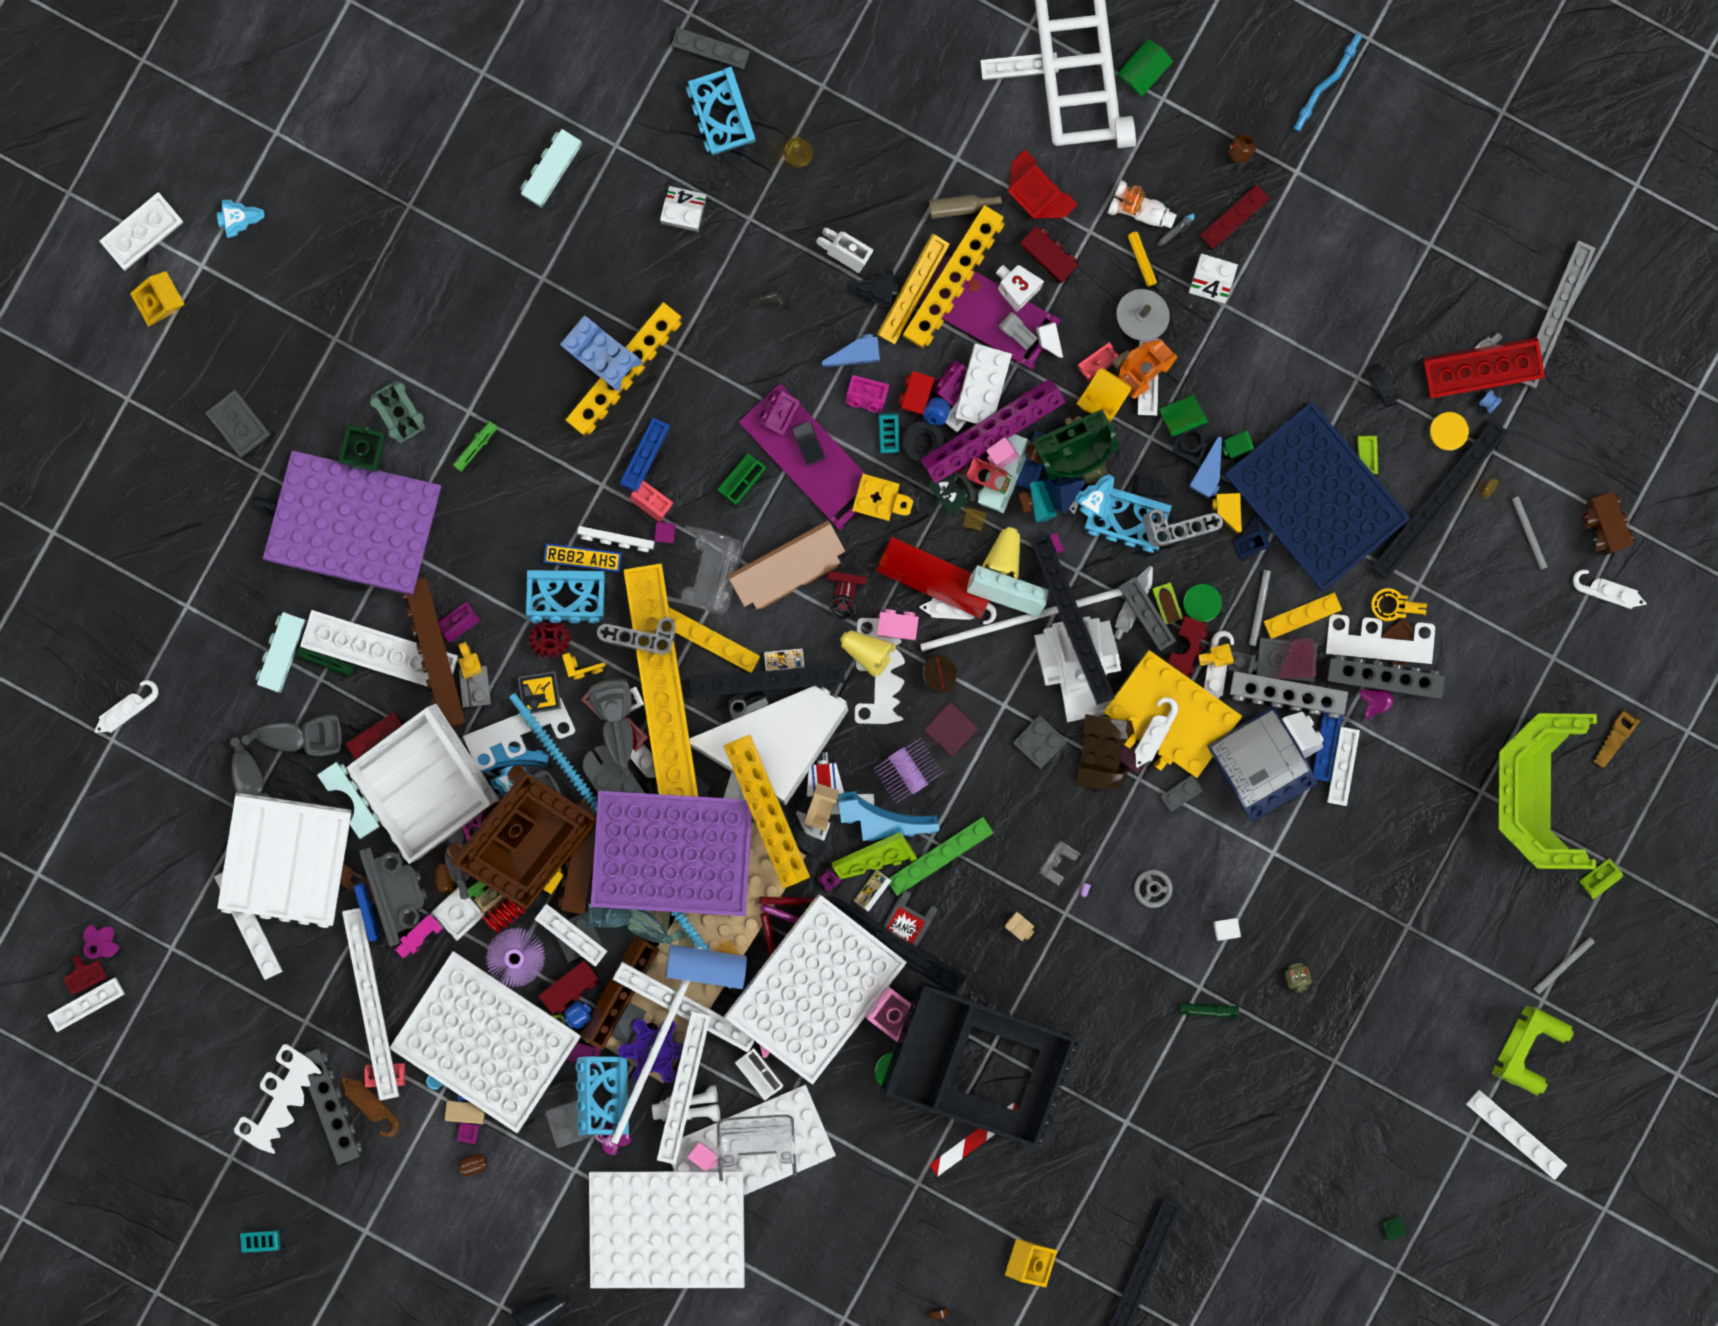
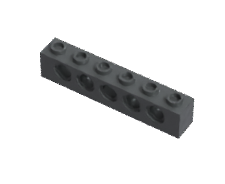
M1335 655L1334 659H1329L1326 681L1442 699L1445 676L1440 675V671L1429 670V673H1423L1421 668L1410 667V670H1404L1402 665L1391 664V667H1384L1383 662L1372 661V664H1365L1363 659L1354 658L1352 662L1346 661L1344 656ZM1346 665L1351 666L1353 669L1350 676H1345L1343 673V668ZM1365 668L1371 670L1372 675L1369 679H1364L1362 676V671ZM1384 671L1389 672L1391 676L1388 682H1384L1381 679V674ZM1403 674L1409 677L1407 685H1403L1400 682V677ZM1422 677L1428 680L1426 688H1422L1419 685V680Z
M318 1048L303 1054L314 1064H319L322 1067L320 1075L315 1073L308 1075L310 1082L308 1088L337 1165L362 1156L360 1153L363 1151L359 1140L356 1141L354 1137L356 1133L355 1127L352 1122L349 1123L347 1118L349 1115L347 1106L342 1105L340 1100L342 1097L339 1086H335L333 1081L336 1079L332 1068H328L326 1063L329 1061L326 1051ZM322 1082H326L329 1085L327 1093L321 1092L319 1088ZM328 1100L335 1102L336 1108L334 1111L327 1109L326 1103ZM335 1118L342 1120L343 1126L341 1129L333 1126ZM345 1136L349 1139L348 1147H343L340 1144L341 1137Z

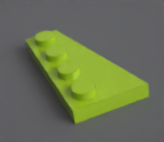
M899 832L832 862V866L839 878L844 879L864 874L865 870L882 869V866L893 863L895 866L901 864L903 860L910 859V861L917 860V856L903 834Z

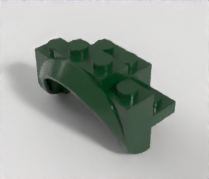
M1103 409L1032 440L1050 481L1057 477H1078L1090 473L1101 466L1112 452L1120 449L1116 434Z

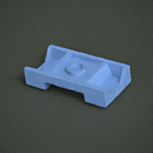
M585 315L560 344L567 352L616 391L621 389L622 379L629 370L643 363L636 355L623 347Z

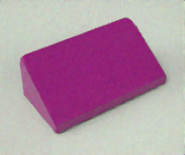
M465 602L438 621L444 637L448 642H451L477 624L480 619L469 603Z

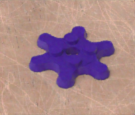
M635 1020L632 1028L637 1035L636 1041L632 1044H622L618 1048L620 1057L632 1058L636 1061L637 1067L632 1074L635 1082L638 1081L650 1054L648 1050L650 1046L654 1045L663 1022L659 1029L651 1030L644 1020ZM674 1021L671 1023L660 1052L650 1070V1073H659L662 1080L666 1083H671L676 1078L671 1063L675 1058H681L684 1045L676 1044L671 1039V1035L676 1028Z

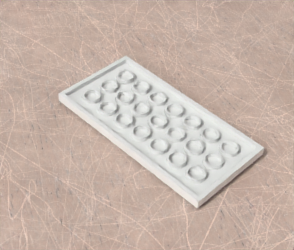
M805 1084L682 1137L676 1164H672L674 1171H704L687 1158L700 1141L718 1154L716 1158L718 1160L717 1164L712 1170L708 1168L707 1171H744V1195L836 1155Z

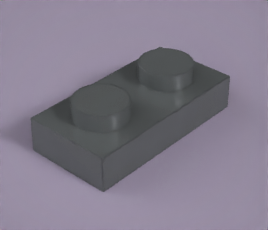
M1191 775L1160 797L1169 811L1172 812L1203 790L1193 775Z

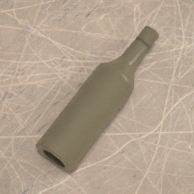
M973 194L929 200L931 219L973 214L984 205L1002 204L1001 196L980 198Z

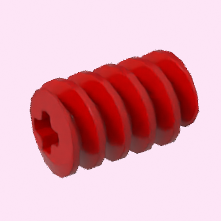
M506 898L507 904L502 901L500 902L501 909L494 906L496 913L488 911L489 918L482 916L489 927L498 933H501L500 926L507 928L506 921L511 924L514 922L512 916L519 919L518 912L526 913L524 908Z

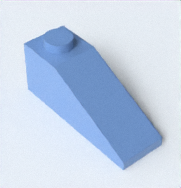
M873 334L862 335L861 339H857L822 361V367L880 362L878 338L873 337Z
M1219 436L1189 486L1190 489L1208 499L1211 495L1215 496L1220 488L1217 484L1220 480L1222 438Z

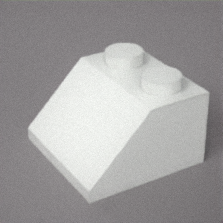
M1303 712L1282 719L1304 758L1323 748L1322 742L1324 739L1319 731L1315 732L1312 728L1314 723L1309 715L1305 716Z

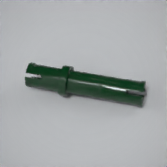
M300 646L298 648L296 657L326 667L331 672L336 671L348 677L352 675L354 665ZM309 654L321 658L323 661L310 657ZM329 661V662L334 663V664H336V665L342 666V668H339V667H337V666L331 665V664H329V663H327V662Z
M1181 1003L1180 1015L1217 1017V1019H1221V1017L1238 1018L1239 1006H1226L1221 1003L1217 1005Z

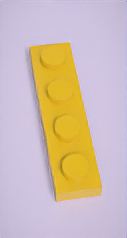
M1334 592L1266 620L1264 625L1270 639H1273L1339 612L1342 609Z

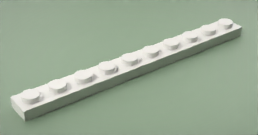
M360 908L343 911L342 914L379 1100L399 1097L366 928Z

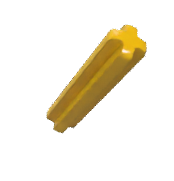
M1138 232L1130 233L1128 238L1146 285L1148 287L1153 286L1157 281Z

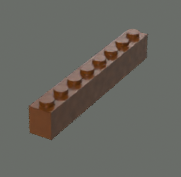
M427 578L417 579L413 595L402 594L404 600L409 602L410 607H406L409 619L413 618L415 624L411 625L414 637L418 636L419 643L416 646L418 654H423L422 669L429 676L426 684L428 691H433L434 697L431 698L432 705H438L453 729L465 727V719Z

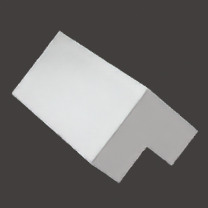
M755 1048L735 1062L764 1100L784 1086Z

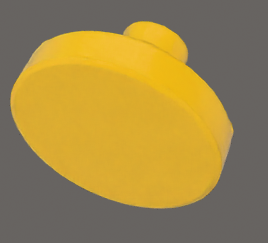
M1445 412L1438 415L1429 428L1432 442L1444 451H1451L1461 447L1466 442L1469 434V428L1465 419L1454 412Z

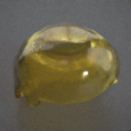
M801 137L790 138L784 149V157L787 163L800 168L807 166L812 160L813 151L810 143L802 140Z

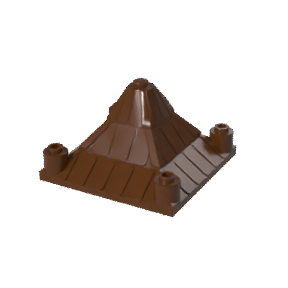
M515 765L507 774L508 780L513 784L504 797H498L499 801L483 812L479 829L465 846L459 841L449 845L446 853L454 866L527 910L596 824L597 818L581 804H575L531 775L523 766Z

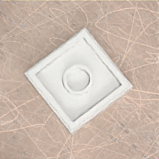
M459 887L431 912L457 941L483 918L482 916H485L470 897L465 900L460 898Z

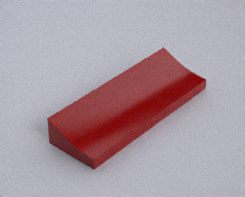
M1538 337L1423 358L1430 398L1545 378Z
M894 537L891 538L876 570L885 576L979 619L982 618L989 603L987 599L967 593L969 578L972 573Z

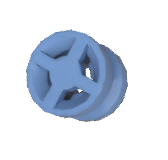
M1490 390L1479 402V405L1487 408V412L1491 414L1503 399L1496 397L1494 391Z

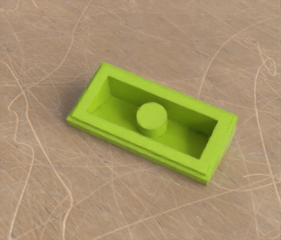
M1609 858L1579 882L1590 897L1595 899L1620 880L1623 874Z

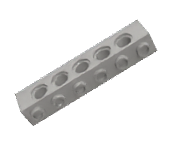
M1234 671L1229 696H1233V700L1244 701L1246 698L1252 699L1254 704L1263 705L1264 702L1271 703L1272 707L1282 708L1285 705L1290 706V710L1301 712V709H1307L1310 714L1320 715L1321 712L1328 713V717L1339 718L1340 715L1343 716L1345 713L1348 692ZM1253 684L1256 688L1255 693H1247L1245 686ZM1267 687L1273 688L1274 696L1267 697L1264 694V689ZM1288 690L1293 693L1294 697L1291 701L1284 699V691ZM1304 694L1312 696L1311 704H1305L1302 701ZM1324 697L1331 700V706L1328 708L1323 707L1321 704V700Z

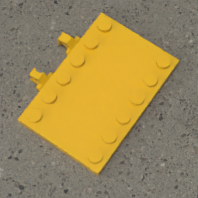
M1148 649L1116 693L1115 699L1111 700L1103 712L1111 718L1132 721L1134 734L1123 742L1130 749L1136 740L1140 741L1154 716H1168L1171 705L1164 702L1157 706L1158 701L1165 697L1174 699L1178 704V713L1158 749L1157 754L1160 757L1154 766L1162 770L1167 763L1171 765L1172 762H1175L1198 778L1212 758L1207 745L1232 731L1242 715Z

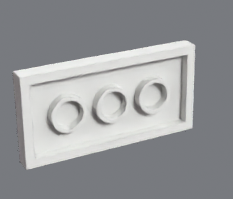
M158 192L103 237L100 242L122 269L126 271L179 227L183 221Z
M974 344L954 418L978 424L996 412L1012 356L1011 353Z

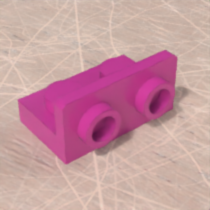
M852 375L845 403L852 407H860L871 412L882 413L889 384Z

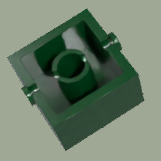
M347 425L338 462L353 468L378 472L387 435L372 431L368 427L359 428Z

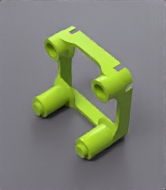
M1525 1006L1521 1014L1528 1018L1526 1021L1518 1018L1497 1060L1504 1065L1502 1068L1495 1065L1492 1074L1538 1096L1539 1093L1543 1094L1547 1088L1546 1078L1525 1068L1524 1060L1536 1036L1544 1033L1561 1043H1565L1571 1040L1574 1031H1572L1571 1025L1536 1007Z

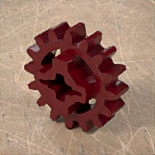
M542 620V625L535 624L536 630H530V648L534 649L535 655L540 653L541 658H544L545 655H548V659H551L552 655L559 658L558 653L565 654L564 648L569 649V642H571L569 629H566L564 623L559 625V623H552L549 620L548 623H545Z

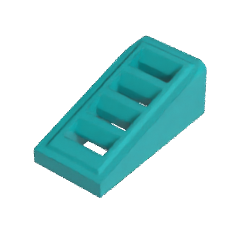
M878 413L880 453L899 452L898 413ZM883 419H894V422L883 423ZM883 427H894V430L884 431ZM884 435H895V438H884ZM895 442V446H884V443Z
M1044 481L1031 482L1030 488L1036 522H1046L1056 517L1057 513Z
M279 1230L240 1233L242 1253L281 1249ZM269 1235H272L273 1246H269ZM254 1236H257L258 1247L254 1246ZM261 1236H265V1246H264V1247H262V1239H261ZM246 1237H250L251 1248H247Z

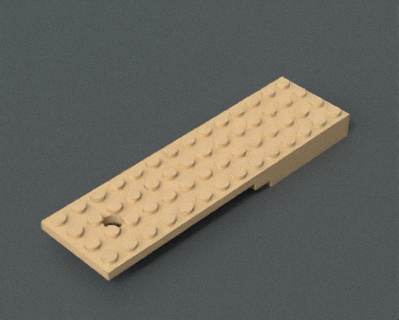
M752 820L746 916L684 913L683 915L688 917L687 921H691L690 925L694 926V930H698L697 934L701 935L700 938L705 940L704 943L708 944L707 947L711 948V951L744 955L762 927L760 914L766 913L761 910L763 904H759V897H781L786 889L782 888L754 820ZM799 849L802 859L804 860L807 854ZM674 920L657 947L659 951L646 972V975L678 991L682 980L666 978L665 976L669 946L671 944L697 948L695 943L691 942L692 938H688V933H684L685 929H681L682 925H678V920ZM690 981L684 995L710 1009L724 986ZM635 992L630 1001L647 1011L643 1018L646 1024L654 1023L658 1029L660 1028L669 1011L667 1008ZM676 1014L673 1019L676 1028L671 1035V1039L676 1044H684L689 1020ZM636 1033L634 1034L629 1044H632L636 1041ZM611 1035L605 1047L619 1056L618 1048L625 1043ZM627 1058L628 1062L637 1067L634 1059ZM675 1058V1059L672 1061V1063H671V1067H672V1068L674 1067V1065L676 1064V1062H677V1060H678L679 1058ZM649 1073L650 1076L664 1083L659 1073Z

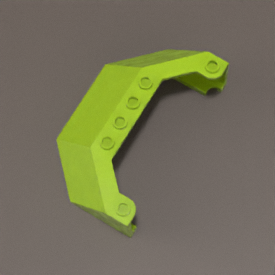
M1538 713L1499 751V830L1536 868L1596 869V859H1589L1586 850L1569 849L1551 831V753L1570 734H1586L1590 724H1597V714Z

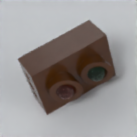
M1612 491L1586 501L1588 508L1583 514L1582 520L1585 523L1586 530L1592 527L1596 528L1595 535L1591 538L1594 553L1604 550L1605 555L1634 545L1632 542L1635 541L1634 535L1631 530L1628 531L1626 525L1628 520L1626 514L1621 512L1619 507L1621 501L1618 494Z

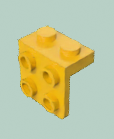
M1100 368L1080 397L1077 405L1083 411L1090 412L1091 414L1103 409L1107 419L1111 422L1132 388L1129 384L1104 368Z

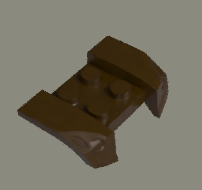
M1085 714L1084 740L1081 764L1078 768L1077 785L1095 789H1117L1124 783L1130 768H1119L1123 739H1129L1134 734L1132 721Z

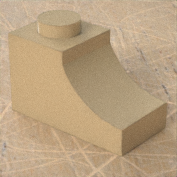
M1015 912L1004 925L1006 929L1021 941L1024 938L1028 940L1035 932L1032 930L1034 926L1018 912Z

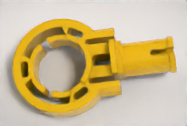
M1386 588L1374 595L1372 610L1380 620L1394 621L1398 618H1406V614H1398L1397 612L1426 615V610L1418 608L1427 609V603L1398 600H1408L1409 596L1401 595L1394 589ZM1384 592H1392V594H1385V596H1391L1397 601V608L1393 613H1383V615L1389 616L1388 618L1380 616L1375 610L1378 608L1379 612H1382L1379 608V602L1383 599V596L1379 599L1377 597ZM1399 605H1405V608H1399Z

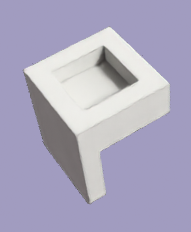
M1237 918L1213 921L1217 941L1241 937Z

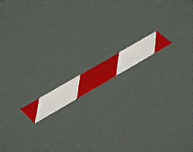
M1015 1102L1007 1107L1012 1110H1018ZM978 1128L932 1162L930 1167L939 1176L995 1134Z

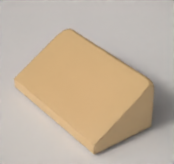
M490 887L474 899L488 918V911L496 913L494 906L501 909V901L506 904L508 903L505 896Z
M447 1101L445 1121L484 1123L485 1112L474 1104Z

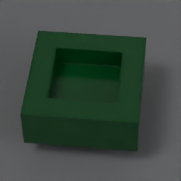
M1401 1216L1382 1221L1388 1241L1407 1235Z

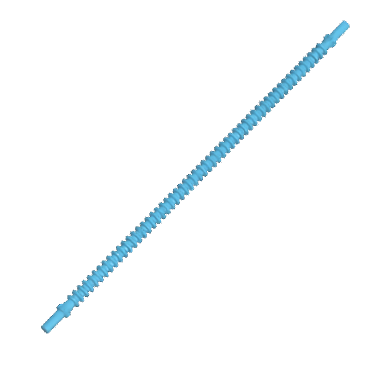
M515 693L512 694L509 698L519 710L520 716L526 719V724L531 726L530 729L534 730V734H537L536 738H540V742L544 743L543 747H547L546 751L551 752L550 756H554L553 760H557L556 764L561 765L560 769H564L563 773H567V778H570V782L574 783L573 786L577 787V791L581 792L580 796L583 795V800H587V805H591L590 809H594L593 813H597V797H593V792H589L590 788H586L587 784L582 782L583 779L579 778L580 775L576 774L577 771L572 769V765H569L570 761H566L567 757L562 756L563 752H559L560 748H556V743H552L553 739H549L550 735H546V730H542L543 726H539L540 722L536 721V717L531 715L530 709L525 707ZM672 912L671 916L674 915V920L679 921L678 925H682L681 929H685L684 933H688V938H692L691 942L695 943V947L698 946L704 950H711V948L707 947L708 944L704 943L705 940L700 938L701 935L697 934L698 930H694V926L690 925L691 921H687L688 917L683 916L684 913Z

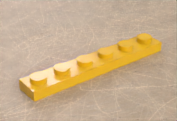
M931 234L879 329L878 336L892 344L896 343L945 254L949 243Z
M669 608L670 618L676 625L675 633L750 673L753 672L761 656Z

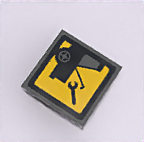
M556 671L517 677L521 701L526 708L530 709L531 714L561 709Z

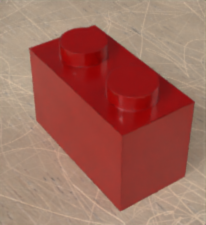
M914 371L912 375H907L905 386H908L906 394L902 393L899 404L902 405L901 409L923 416L935 378Z

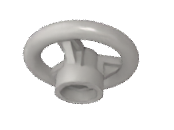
M1159 870L1143 872L1139 875L1134 885L1136 898L1142 905L1149 908L1163 906L1172 895L1173 888L1170 878ZM1151 875L1161 877L1167 887H1162L1159 882L1153 881ZM1146 879L1148 883L1146 886L1147 893L1143 898L1140 893V885ZM1152 885L1157 887V891L1154 893L1150 890ZM1161 892L1166 893L1160 901L1149 902L1152 896H1158Z

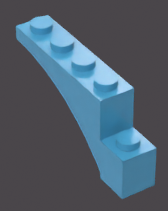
M502 743L490 747L495 764L480 771L484 773L492 769L512 765H533L547 768L549 755L541 750H535L534 752L526 748L524 754L509 758ZM508 746V749L511 753H518L521 746ZM481 754L478 756L479 764L487 765L490 762L489 755Z
M857 791L838 794L841 823H854L860 820L863 841H876L877 839L888 838L899 832L903 836H914L919 833L931 834L939 831L937 815L909 816L897 814L872 805L859 797Z

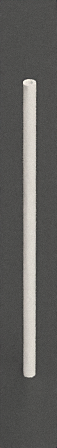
M1118 588L1075 601L1079 608L1123 594ZM1056 606L1043 609L1038 617L1025 614L920 644L921 650H929L1059 612Z
M682 980L613 1134L611 1139L613 1143L618 1144L690 981Z

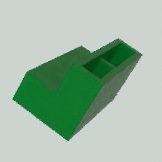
M1148 39L1118 72L1117 76L1122 82L1129 85L1136 94L1142 97L1172 64L1173 60L1161 46Z
M748 453L719 487L718 491L737 506L767 468Z

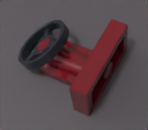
M829 571L828 580L837 581L835 597L832 598L829 605V610L834 617L848 619L855 614L856 603L854 601L856 584L866 586L867 577ZM834 611H847L850 614L846 616H841L836 614Z

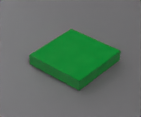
M1194 395L1159 408V413L1172 437L1208 422Z

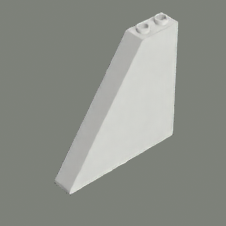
M813 686L690 738V746L734 773L723 745L751 735L778 801L786 805L848 712L847 702L838 696L834 698L830 695V691L824 687L819 689Z

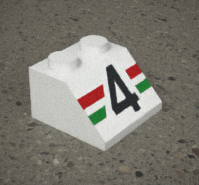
M669 186L660 219L661 224L698 232L707 194Z
M1201 254L1189 293L1225 304L1238 264Z

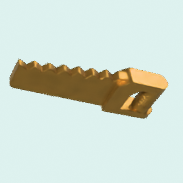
M1623 710L1614 721L1613 730L1607 736L1608 740L1604 741L1605 745L1602 746V750L1599 751V755L1596 756V760L1593 762L1604 768L1625 739L1631 735L1641 719H1636L1626 710ZM1622 718L1632 724L1630 729L1622 725Z

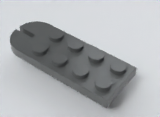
M606 745L594 748L603 761L601 765L592 751L587 753L583 761V769L597 792L611 791L645 794L632 773L628 778L622 777L621 769L618 763L611 757Z

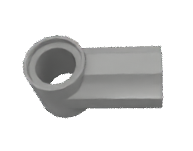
M1011 312L998 327L1027 351L1038 338Z

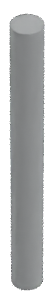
M1519 496L1512 499L1538 565L1541 570L1547 568L1548 566Z
M1268 570L1263 571L1249 642L1251 646H1257L1271 571Z
M1589 937L1534 988L1535 992L1540 994L1595 943L1594 940Z

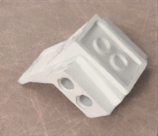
M1090 616L1084 617V623L1105 674L1121 671L1119 654L1110 620L1100 622L1099 618L1090 619ZM1063 622L1054 623L1051 628L1044 629V634L1034 635L1045 685L1060 683L1067 722L1085 719V714L1106 715L1103 711L1110 701L1096 705Z

